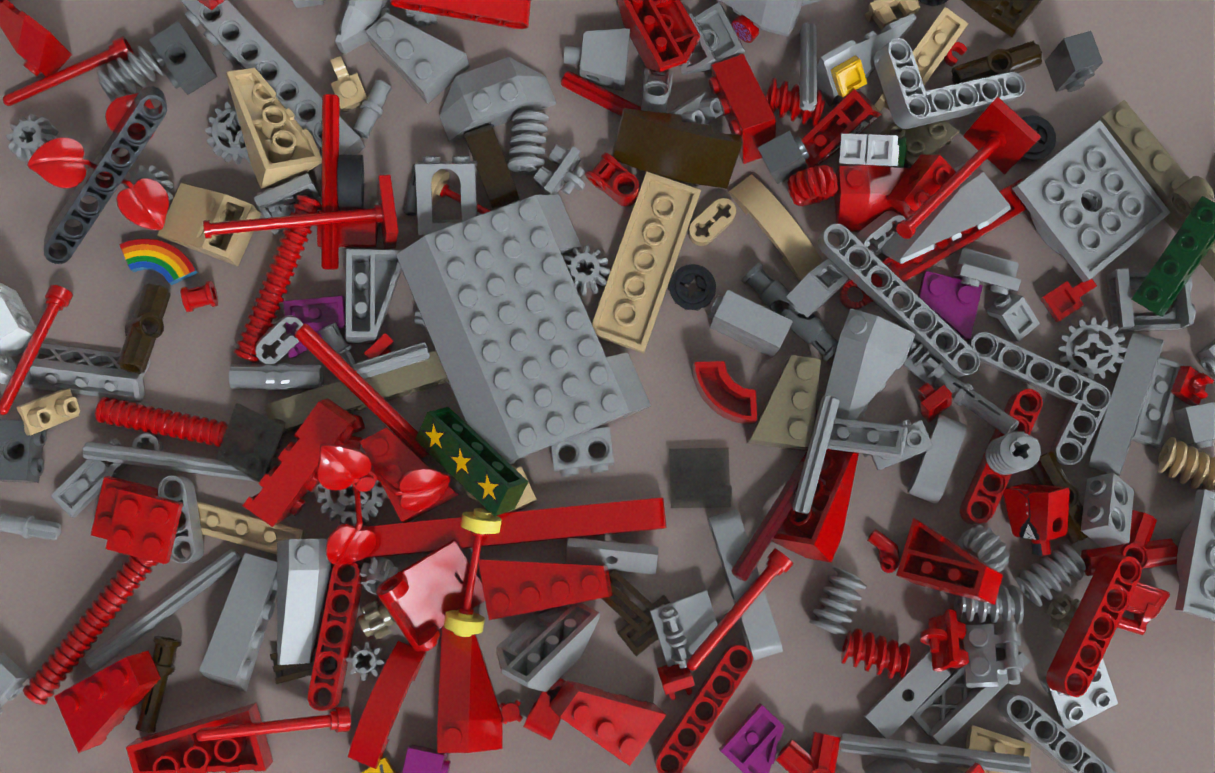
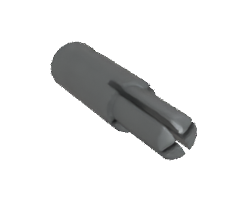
M415 164L413 165L411 181L408 185L404 213L411 216L417 215Z

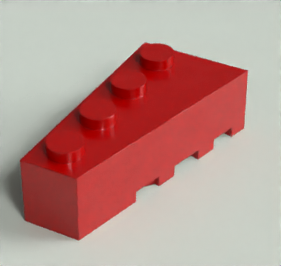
M328 398L319 401L294 436L298 438V441L296 443L291 441L277 457L281 463L279 467L277 465L274 466L268 474L266 473L258 483L263 487L262 490L253 497L249 496L242 506L271 527L291 515L296 516L306 504V501L303 500L308 491L313 492L320 483L317 477L320 445H340L341 442L345 444L355 431L352 425L357 418Z
M479 559L478 561L489 620L613 596L607 566Z

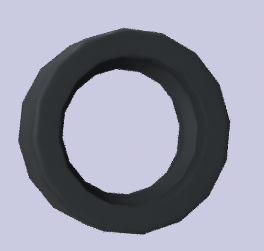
M341 154L338 157L337 193L339 210H357L364 207L363 155Z

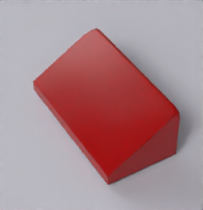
M376 220L339 223V247H376L379 223H376ZM317 225L318 247H322V225Z

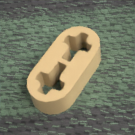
M726 198L718 199L694 219L690 224L688 233L692 243L698 246H706L731 225L736 216V206L734 203ZM719 207L722 210L728 208V218L721 216L715 221L714 218L718 213L717 208ZM709 223L711 226L707 230L708 237L704 235L697 237L696 227L698 226L702 229Z

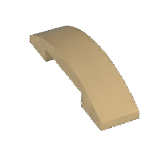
M752 174L728 192L746 215L750 214L783 255L782 260L799 281L823 262L810 240L789 212Z

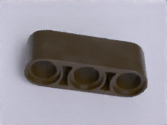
M488 124L464 133L473 161H477L476 168L492 209L494 210L520 200L492 125Z

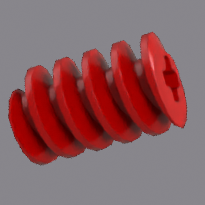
M773 78L769 84L766 100L773 113L776 109H779L780 118H784L786 113L790 112L791 121L794 122L798 115H801L802 124L805 125L809 118H812L813 127H815L819 123L826 97L822 100V93L820 90H817L815 109L811 112L808 110L803 111L800 108L799 85L795 84L788 91L787 81H784L777 88V79Z
M856 628L852 633L849 630L845 638L841 653V663L845 664L848 658L852 657L853 667L857 668L862 660L864 661L865 671H869L874 664L876 665L877 675H880L884 668H887L888 678L892 679L895 673L899 672L900 679H903L910 660V646L907 643H902L898 646L897 640L894 639L889 640L887 643L885 636L881 635L875 640L872 632H867L863 636L862 629Z

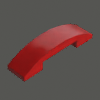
M400 641L397 642L364 708L349 750V758L377 769L389 742V739H387L410 684L417 677L426 652L415 651L412 646Z

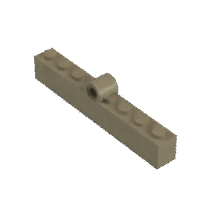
M1125 100L1097 120H1101L1171 212L1164 220L1175 233L1180 229L1201 196L1209 200L1214 198V192L1210 184L1199 176H1193L1189 179ZM1215 243L1200 263L1214 281Z

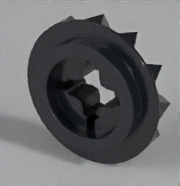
M1034 115L1025 116L1022 119L1032 129L1037 130L1041 138L1022 158L1031 159V161L1044 159L1055 147V130L1042 117Z
M689 264L682 266L673 274L669 290L675 304L685 310L698 311L708 306L713 300L716 292V282L711 272L705 267ZM694 277H697V288L701 289V291H695L690 299L688 298V289L683 285H690Z

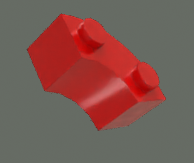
M725 361L694 362L692 371L695 385L702 399L713 411L730 421L741 424H754L757 421L756 390L743 388L735 383L727 373Z

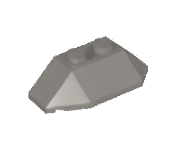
M390 0L347 1L335 39L340 53L347 54L369 41L365 31L386 13L390 14Z
M507 57L455 76L440 113V119L448 140L452 143L465 138L464 133L488 124H491L492 128L512 121L513 116L518 111H539L555 105L556 100L546 76Z
M574 603L533 613L496 647V654L502 674L528 688L546 692L582 657L600 618V612L582 603Z

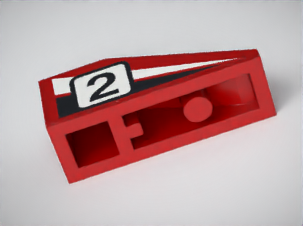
M854 89L801 139L810 158L805 160L808 168L818 166L840 150L841 134H861L881 115L880 111L864 93Z

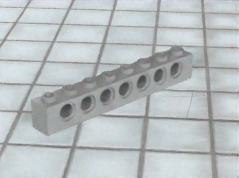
M182 0L181 2L188 10L185 16L195 27H198L200 24L206 30L203 33L205 37L215 47L220 44L225 49L222 54L233 66L239 64L243 69L256 68L265 80L270 73H277L275 78L266 81L276 92V98L286 109L290 108L295 114L294 119L298 124L312 134L316 146L320 149L319 153L322 158L321 96L228 0L217 5L213 10H210L197 0ZM220 14L216 20L210 21L212 16ZM236 33L239 34L236 39L229 40V37L231 35ZM252 53H258L253 60H247L248 56ZM296 92L293 99L284 100L288 93ZM308 112H316L312 119L303 120ZM339 116V155H357L365 146L361 138Z

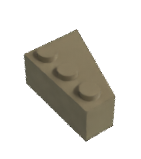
M795 355L789 357L747 442L748 444L799 451L808 450L813 433L821 359Z

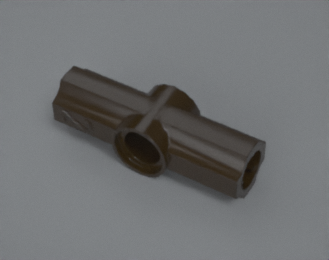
M1034 40L1006 50L996 49L988 56L954 66L951 70L953 84L1009 72L1020 73L1038 67L1042 64V51L1039 44H1036ZM992 63L1000 65L1002 70L995 69Z
M151 283L144 285L133 319L129 320L125 325L126 339L117 362L121 369L138 374L145 372L155 340L164 331L163 317L171 296L167 288Z
M1052 451L1041 455L1039 461L1030 468L1033 476L1039 485L1069 487L1068 531L1066 536L1071 544L1086 539L1088 536L1081 531L1083 506L1080 502L1078 489L1068 481Z

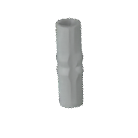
M287 363L231 364L229 370L231 389H263L268 391L276 389L282 391L313 390L322 387L324 380L322 365H293Z

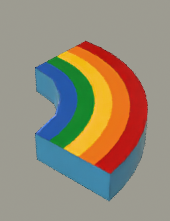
M135 239L119 244L128 266L133 272L141 270L157 271L171 285L198 273L194 264L185 254L163 241Z

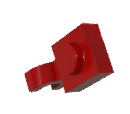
M1092 278L1086 282H1080L1073 288L1066 281L1041 297L1040 300L1057 323L1084 306L1080 297L1097 287Z

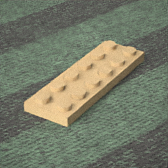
M646 171L592 322L598 338L645 353L701 193L700 189Z

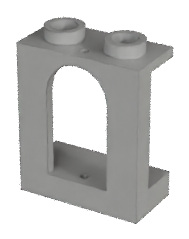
M423 156V161L415 164L418 235H428L477 217V161H470V156H452V161H441L440 156ZM440 169H450L460 179L462 219H433L431 182L435 172Z
M1129 268L1116 269L1106 276L1111 325H1118L1119 329L1117 332L1181 330L1194 324L1193 320L1195 319L1196 310L1194 304L1191 303V277L1174 300L1171 312L1161 317L1159 315H1133L1131 289H1138L1149 272L1129 273Z

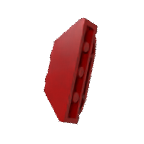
M617 0L623 25L625 28L630 29V38L646 68L661 72L687 63L700 40V34L681 0Z

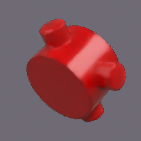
M515 700V702L507 704L501 702L499 707L502 709L503 719L501 722L506 725L507 722L515 720L521 722L523 717L520 715V701Z

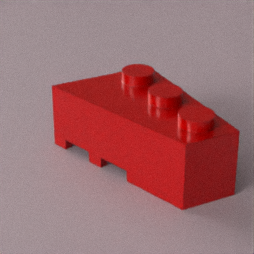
M387 427L360 441L374 470L380 471L381 475L397 489H400L399 481L401 477L409 470L418 467H429ZM382 484L398 517L404 523L416 519L459 495L448 485L443 496L433 505L421 510H408L400 505L399 499L401 495H394Z
M913 518L896 576L916 585L995 605L1003 574L932 527Z
M149 650L127 656L54 696L78 753L101 745L113 728L125 719L124 716L130 709L137 705L161 679Z
M570 680L565 682L549 704L550 708L559 718L629 766H631L666 716L654 703L635 700L622 694L609 693L602 689Z

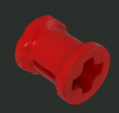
M211 280L206 281L205 285L194 288L182 287L180 290L182 302L187 312H193L195 308L207 305L212 307L218 306L217 292Z

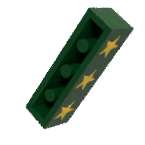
M444 407L427 412L415 440L494 517L514 510L529 481L451 408Z

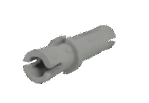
M947 370L939 378H936L934 386L940 388L945 385L952 392L954 403L959 406L964 405L1004 435L1014 432L1019 424L1017 419H1014L995 404L975 392L971 384H964Z

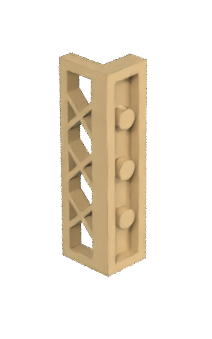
M946 7L913 50L923 85L926 84L969 24ZM883 92L874 106L879 111L883 107L890 111Z

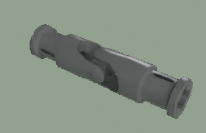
M760 262L743 277L742 282L744 284L748 283L759 293V298L773 312L793 321L791 329L807 345L812 344L823 355L825 362L836 352L838 341L825 330L826 326L814 314L807 318L804 314L798 313L792 307L791 301L786 297L790 291L777 279L773 280L762 269ZM781 300L788 302L790 306L784 309Z

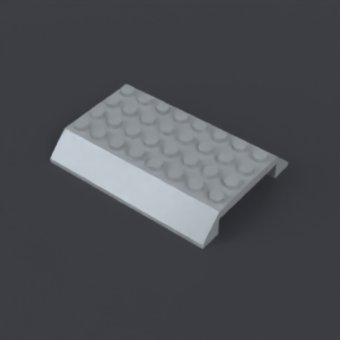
M559 194L534 195L423 236L396 254L466 423L510 465L522 457L622 416L625 418L651 407L628 352L609 357L605 356L562 255L572 252L573 248L580 249L582 246Z

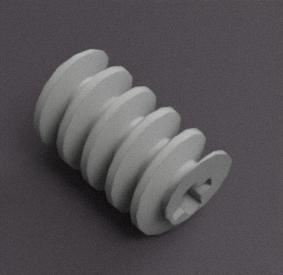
M140 45L137 46L139 56H135L130 51L127 52L129 62H125L120 57L117 58L119 68H115L108 63L109 74H105L100 69L97 70L98 82L111 101L116 99L115 94L118 97L125 96V88L133 94L136 93L135 83L143 88L146 87L144 77H147L152 82L156 81L154 71L164 76L162 69L151 53Z
M533 110L518 111L513 116L512 123L514 126L511 129L513 137L510 139V146L512 148L508 153L511 159L507 163L511 171L535 175L538 172L536 166L544 165L545 161L537 158V155H544L546 153V150L539 147L538 144H545L547 142L546 137L539 135V133H546L548 131L547 126L540 124V122L549 121L548 115Z
M1012 432L990 442L985 452L986 461L994 472L1002 475L1014 474L1033 467L1039 461L1041 446L1036 438L1024 432Z
M1064 543L1060 545L1059 551L1052 550L1049 557H1042L1039 561L1040 565L1033 563L1030 566V571H1021L1020 578L1016 576V582L1024 595L1035 605L1041 607L1043 606L1040 599L1041 595L1049 601L1052 600L1053 597L1050 589L1061 594L1063 590L1060 583L1063 582L1067 587H1071L1072 582L1069 576L1072 575L1080 581L1082 575L1079 570H1086V566L1080 555L1070 545Z
M833 566V569L839 576L829 575L828 580L834 587L823 588V591L829 598H819L818 602L824 609H814L813 613L820 620H810L809 623L835 635L846 634L847 630L841 623L852 622L846 611L856 612L857 608L851 603V600H861L862 597L856 592V589H866L867 586L857 576Z
M1001 584L995 605L955 595L954 610L956 611L958 621L961 620L963 612L966 613L967 620L970 622L973 621L975 613L978 614L980 622H984L987 614H990L992 623L998 621L999 615H1002L1003 623L1010 621L1011 615H1014V621L1019 625L1023 620L1024 604L1021 592L1017 586L1011 585L1006 588V586Z

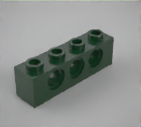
M1201 196L1131 300L1161 317L1165 315L1215 243V202Z

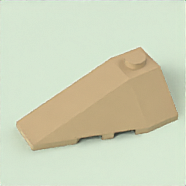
M256 68L226 72L251 166L261 189L285 184L290 179L302 176L322 163L321 155L312 134L298 124L294 119L295 114L290 108L286 109L276 98V92Z

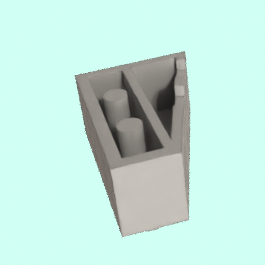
M389 13L383 15L365 31L375 50L427 104L454 81L455 76L463 74L470 67L466 53Z
M346 249L347 344H374L378 340L402 271L396 254L402 250Z

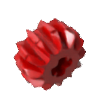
M816 165L812 168L798 171L787 182L790 198L798 206H810L828 200L829 197L835 196L839 190L836 173L834 174L833 168L828 165Z

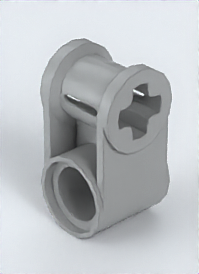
M645 68L641 110L667 112L673 71L660 73L652 72L650 69Z

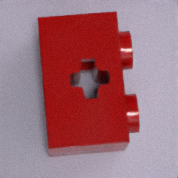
M921 154L886 200L901 215L908 219L956 171L941 155Z

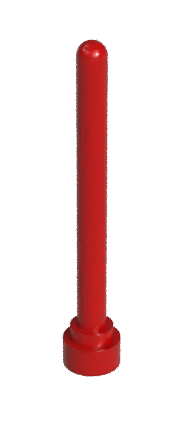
M122 36L113 40V44L109 45L108 50L5 95L2 101L6 106H12L110 61H117L118 57L127 61L129 60L127 52L130 51L134 54L133 49L127 39Z
M50 285L45 295L47 307L0 399V415H5L9 412L58 311L68 307L73 294L66 288Z
M776 548L773 549L767 556L768 561L765 564L767 566L765 570L687 660L686 665L688 669L696 670L776 575L780 576L782 572L786 573L792 567L793 562Z
M348 706L335 707L334 711L328 712V715L201 728L196 732V738L199 741H210L329 727L330 730H335L336 733L347 732L351 729V714Z

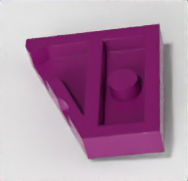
M925 271L918 297L942 320L956 330L963 340H970L983 285L974 287L961 283L962 280Z
M344 296L283 301L285 316H296L303 324H308L321 338L319 330L327 325L336 322L339 330L346 326ZM286 322L287 335L292 334L295 336V328L298 325L296 322L293 324ZM299 341L288 351L289 358L297 357L308 349Z
M759 703L719 750L743 773H769L771 765L775 762L776 747L781 740L784 725Z

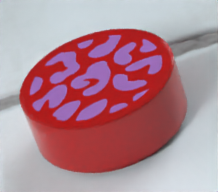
M738 15L731 23L738 37L744 42L751 43L759 35V28L744 15Z

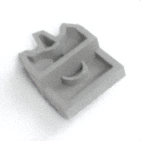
M720 2L696 17L691 13L689 14L700 34V40L687 63L681 66V73L683 75L711 70L712 64L746 52Z

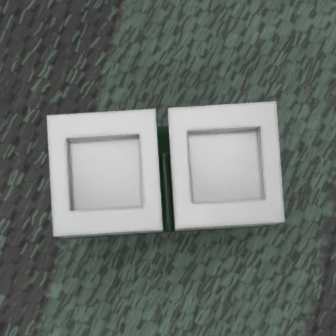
M841 134L839 163L904 167L907 154L906 137H898L896 135Z

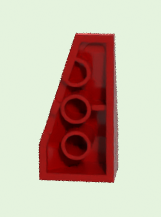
M0 0V27L15 51L25 60L23 66L35 76L41 73L47 77L58 72L72 54L50 31L22 10H18L8 0Z
M873 165L839 166L836 171L839 188L835 194L836 224H842L850 232H858L888 210L899 213L886 198L909 169Z
M828 450L824 457L810 512L804 514L796 512L792 508L772 542L805 558L832 563L843 536L859 453Z
M442 625L437 753H472L503 749V723L501 722L503 717L484 663L476 634H472L470 637L458 636Z

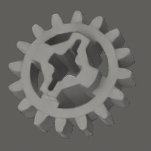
M226 102V110L221 111L216 108L215 112L218 116L216 118H208V121L213 126L205 128V132L211 136L207 139V143L214 147L213 152L217 156L222 155L225 162H229L233 157L237 165L241 164L242 158H246L251 163L243 134L240 130L241 127L236 109ZM221 139L229 142L231 148L224 146Z
M1091 315L1090 322H1085L1082 317H1079L1080 325L1078 326L1069 323L1070 333H1061L1060 335L1066 342L1058 344V350L1065 352L1059 356L1061 362L1069 361L1066 368L1069 370L1077 369L1076 373L1080 375L1087 373L1088 378L1093 380L1094 374L1097 373L1104 379L1107 369L1115 373L1114 363L1124 362L1123 357L1119 353L1127 351L1125 345L1119 344L1125 340L1124 335H1115L1119 329L1118 325L1113 324L1108 327V319L1106 317L1099 323L1095 315ZM1099 330L1106 333L1112 342L1103 340L1099 336ZM1086 331V334L1080 339H1075L1080 333ZM1095 342L1097 348H1094V353H1088L1087 348L1090 347V343ZM1072 354L1081 356L1085 360V365L1079 363ZM1105 356H1109V358L1106 361L1098 365V362L1100 360H1102Z
M376 480L374 487L369 490L370 500L365 492L360 491L362 521L364 525L368 524V515L372 517L377 516L378 510L376 507H381L383 499L379 496L383 495L384 488L376 487L379 484L378 480ZM319 483L318 490L322 493L318 494L317 502L324 503L321 506V513H331L328 521L332 522L338 518L340 519V525L349 521L352 526H356V512H346L356 511L355 496L352 495L350 498L345 496L354 492L352 484L343 490H333V494L337 496V502L334 504L331 499L330 490Z

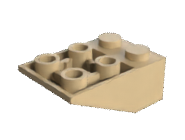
M180 183L167 212L163 229L159 230L157 235L238 267L254 231L212 235V238L206 239L203 221L210 220V223L259 219L261 213L252 204L229 195Z

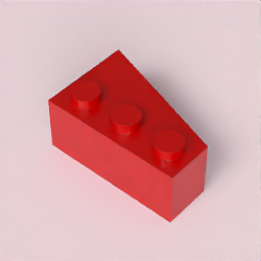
M744 54L712 64V77L708 78L709 86L713 95L717 94L723 116L727 120L731 134L741 135L743 143L739 154L743 164L763 158L758 147L776 138V118Z

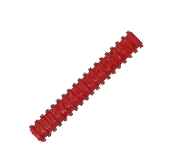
M297 195L296 199L299 201L293 205L295 211L294 213L290 212L289 216L317 213L318 209H322V205L319 201L308 196ZM311 226L293 227L283 230L284 238L279 239L281 245L275 249L278 251L277 255L272 256L274 262L268 266L271 268L270 272L265 273L267 279L261 283L264 285L263 289H259L258 293H260V296L254 300L257 302L256 306H252L251 310H253V313L247 317L250 321L245 323L244 327H246V330L240 334L243 338L238 340L237 344L239 347L233 351L237 356L252 362H259L255 353L256 343L274 325L272 320L277 319L275 313L281 309L279 303L284 301L282 296L288 292L286 286L291 284V281H289L290 276L294 277L295 275L293 269L298 267V264H296L297 259L301 260L302 256L299 254L305 250L303 245L304 242L308 243L309 239L306 237L312 233V230H310Z
M108 397L101 398L95 411L96 420L99 423L106 422L108 425L115 423V426L118 427L124 425L125 428L130 429L133 427L134 430L138 431L142 429L143 432L147 433L151 430L153 434L160 432L162 436L169 434L172 438L178 436L182 440L187 437V440L191 442L196 439L197 443L202 444L205 441L207 445L214 443L216 447L223 445L226 449L232 447L235 451L241 449L245 453L250 450L251 454L255 455L259 452L261 456H266L270 452L273 442V435L270 430L263 432L261 428L254 430L251 426L245 428L241 424L236 427L235 423L231 422L227 425L225 421L218 423L216 419L209 421L207 417L200 419L197 415L191 417L190 414L185 413L182 415L181 412L177 411L173 414L168 409L164 412L162 408L155 410L153 406L146 408L143 404L137 406L136 403L131 402L128 404L124 400L119 402V400L114 398L111 400Z
M131 555L128 557L129 562H124L122 564L123 569L117 570V577H112L110 579L111 584L105 585V592L98 594V600H93L91 603L92 608L85 610L86 615L79 618L80 623L73 625L74 630L67 633V639L61 640V646H57L54 649L55 654H50L48 656L49 661L42 664V670L36 671V678L32 677L29 680L30 685L24 686V695L29 700L39 705L47 704V697H52L55 693L54 689H59L61 686L60 681L67 679L66 674H70L73 671L72 666L79 664V658H83L86 654L85 650L91 649V642L94 643L98 640L97 635L103 634V627L110 625L109 620L116 617L115 612L122 610L121 605L128 602L127 597L134 595L133 590L140 587L139 582L146 580V573L150 574L153 571L151 567L157 566L158 562Z

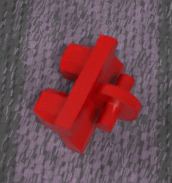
M952 609L946 610L941 616L930 618L928 629L920 633V641L930 645L932 669L937 672H942L948 668L959 669L969 663L968 652L959 648V641L964 639L966 635V624L957 620L956 611Z

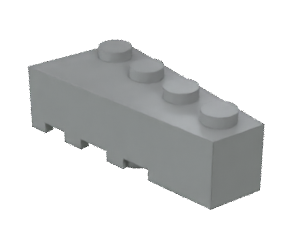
M244 553L199 670L211 682L247 692L268 621L271 619L275 609L277 562Z

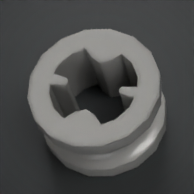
M141 434L133 441L132 448L142 449V445H147L146 441L149 440V443L154 444V451L163 452L164 449L161 439L152 434Z

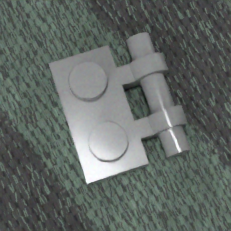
M1012 621L1005 622L1004 633L1001 635H996L994 624L966 625V635L963 643L964 650L968 652L969 663L965 665L967 687H999V675L1007 674L1009 684H1020L1023 662L1019 659L1018 646L1021 645L1020 634L1017 633L1016 623ZM997 648H1005L1006 659L1004 661H998Z

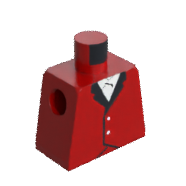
M1021 483L1005 488L1003 495L1012 534L1015 537L1031 539L1033 555L1043 556L1051 554L1050 540L1066 535L1068 531L1069 487Z

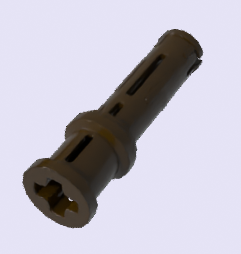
M154 636L153 641L156 644L152 659L161 679L143 698L138 722L135 727L138 731L156 732V724L169 675L175 672L176 667L173 663L177 647H180L182 644L181 640L175 638Z

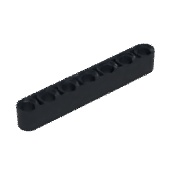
M148 86L138 93L86 172L84 180L77 186L44 238V256L51 263L63 264L72 257L167 113V103L164 93L159 88ZM148 99H157L161 102L155 109L147 108L144 105ZM134 123L142 124L145 127L139 133L131 132L128 129ZM121 147L129 151L123 157H118L112 153L114 149ZM100 172H109L113 175L108 180H101L97 177ZM84 196H93L97 200L92 204H87L81 199ZM75 219L81 222V224L77 227H71L66 222ZM54 243H61L66 247L61 250L53 249L51 245Z

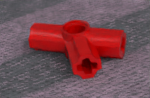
M1132 510L1129 543L1081 550V558L1086 566V570L1083 571L1086 576H1093L1103 556L1107 554L1126 556L1128 550L1132 557L1140 562L1142 569L1177 564L1178 547L1172 538L1150 541L1157 519L1145 512Z
M813 732L809 754L791 739L778 753L775 761L789 773H835L841 737Z

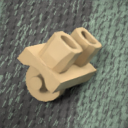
M873 0L874 2L869 4V12L865 13L864 16L868 23L874 20L882 30L888 24L897 21L893 10L899 8L903 16L906 17L913 13L917 14L920 5L918 0Z
M64 388L16 407L24 422V431L26 435L30 436L76 418L80 413L77 399L72 396L70 388Z

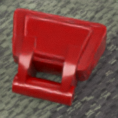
M1138 582L1125 609L1135 613L1134 620L1122 616L1117 628L1144 635L1146 625L1150 619L1157 617L1170 597V593L1166 590Z

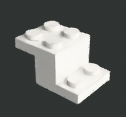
M0 283V383L8 385L17 367L13 357L25 351L37 326L17 291Z

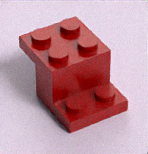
M106 476L103 479L91 536L107 539L105 548L107 550L167 564L170 562L183 503L159 497L158 488Z

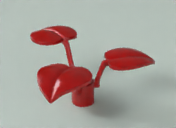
M138 93L121 96L112 101L107 107L105 119L108 128L112 132ZM150 99L144 103L147 108L155 109ZM139 123L131 124L128 127L134 133H139L145 128ZM61 137L50 140L39 147L30 158L27 166L53 186L68 189L76 187L84 180L86 176L84 165H87L89 169L93 162L83 159L84 148L78 141ZM120 148L114 149L112 153L116 155ZM100 172L97 175L101 180H108L113 176L109 172ZM148 178L140 179L134 185L131 181L123 179L121 184L126 185L128 188L120 191L116 197L117 206L122 215L132 223L145 229H163L169 207V198L165 188L157 181Z
M321 444L317 467L319 482L329 490H343L352 484L357 520L355 527L343 524L334 529L329 535L326 542V555L329 562L343 565L362 560L371 554L376 546L375 533L371 529L362 528L360 491L366 492L371 490L376 480H378L394 495H401L399 502L402 508L421 510L433 505L443 496L449 485L450 475L429 467L414 468L401 477L399 481L400 489H397L381 475L380 471L373 470L369 457L362 451L343 445Z

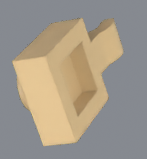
M341 56L331 59L330 61L338 78L337 81L331 83L335 95L340 98L339 106L342 112L361 106L362 102L367 100V95L358 73L349 76Z

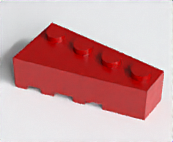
M257 703L137 738L126 747L133 773L266 771L273 762L266 734L210 741H199L196 738V732L201 728L262 722Z

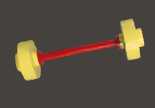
M475 508L474 512L462 513L460 526L472 531L471 534L475 536L463 607H460L459 610L447 611L444 620V627L462 637H470L472 634L483 632L485 618L480 614L474 613V610L471 609L482 538L487 537V534L499 533L502 523L500 517H494L490 512L482 508Z

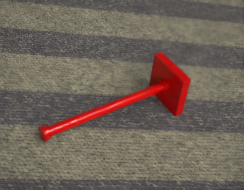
M997 97L963 135L978 151L916 212L896 226L897 233L904 239H910L915 234V229L986 159L1005 175L1041 136Z
M391 175L378 176V204L374 205V208L216 223L204 220L205 238L209 239L212 238V235L376 220V223H381L384 250L395 249L398 238V225Z

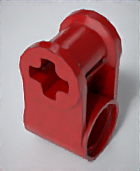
M604 152L601 155L602 160L595 168L585 173L586 178L619 205L628 207L635 204L639 194L638 179L613 156ZM624 185H629L633 188V191L629 194H623L619 192V189Z
M560 678L550 689L554 690L557 686L562 688L566 681ZM548 689L546 692L541 691L523 727L551 741L561 718L549 706L553 699L551 698L552 693Z

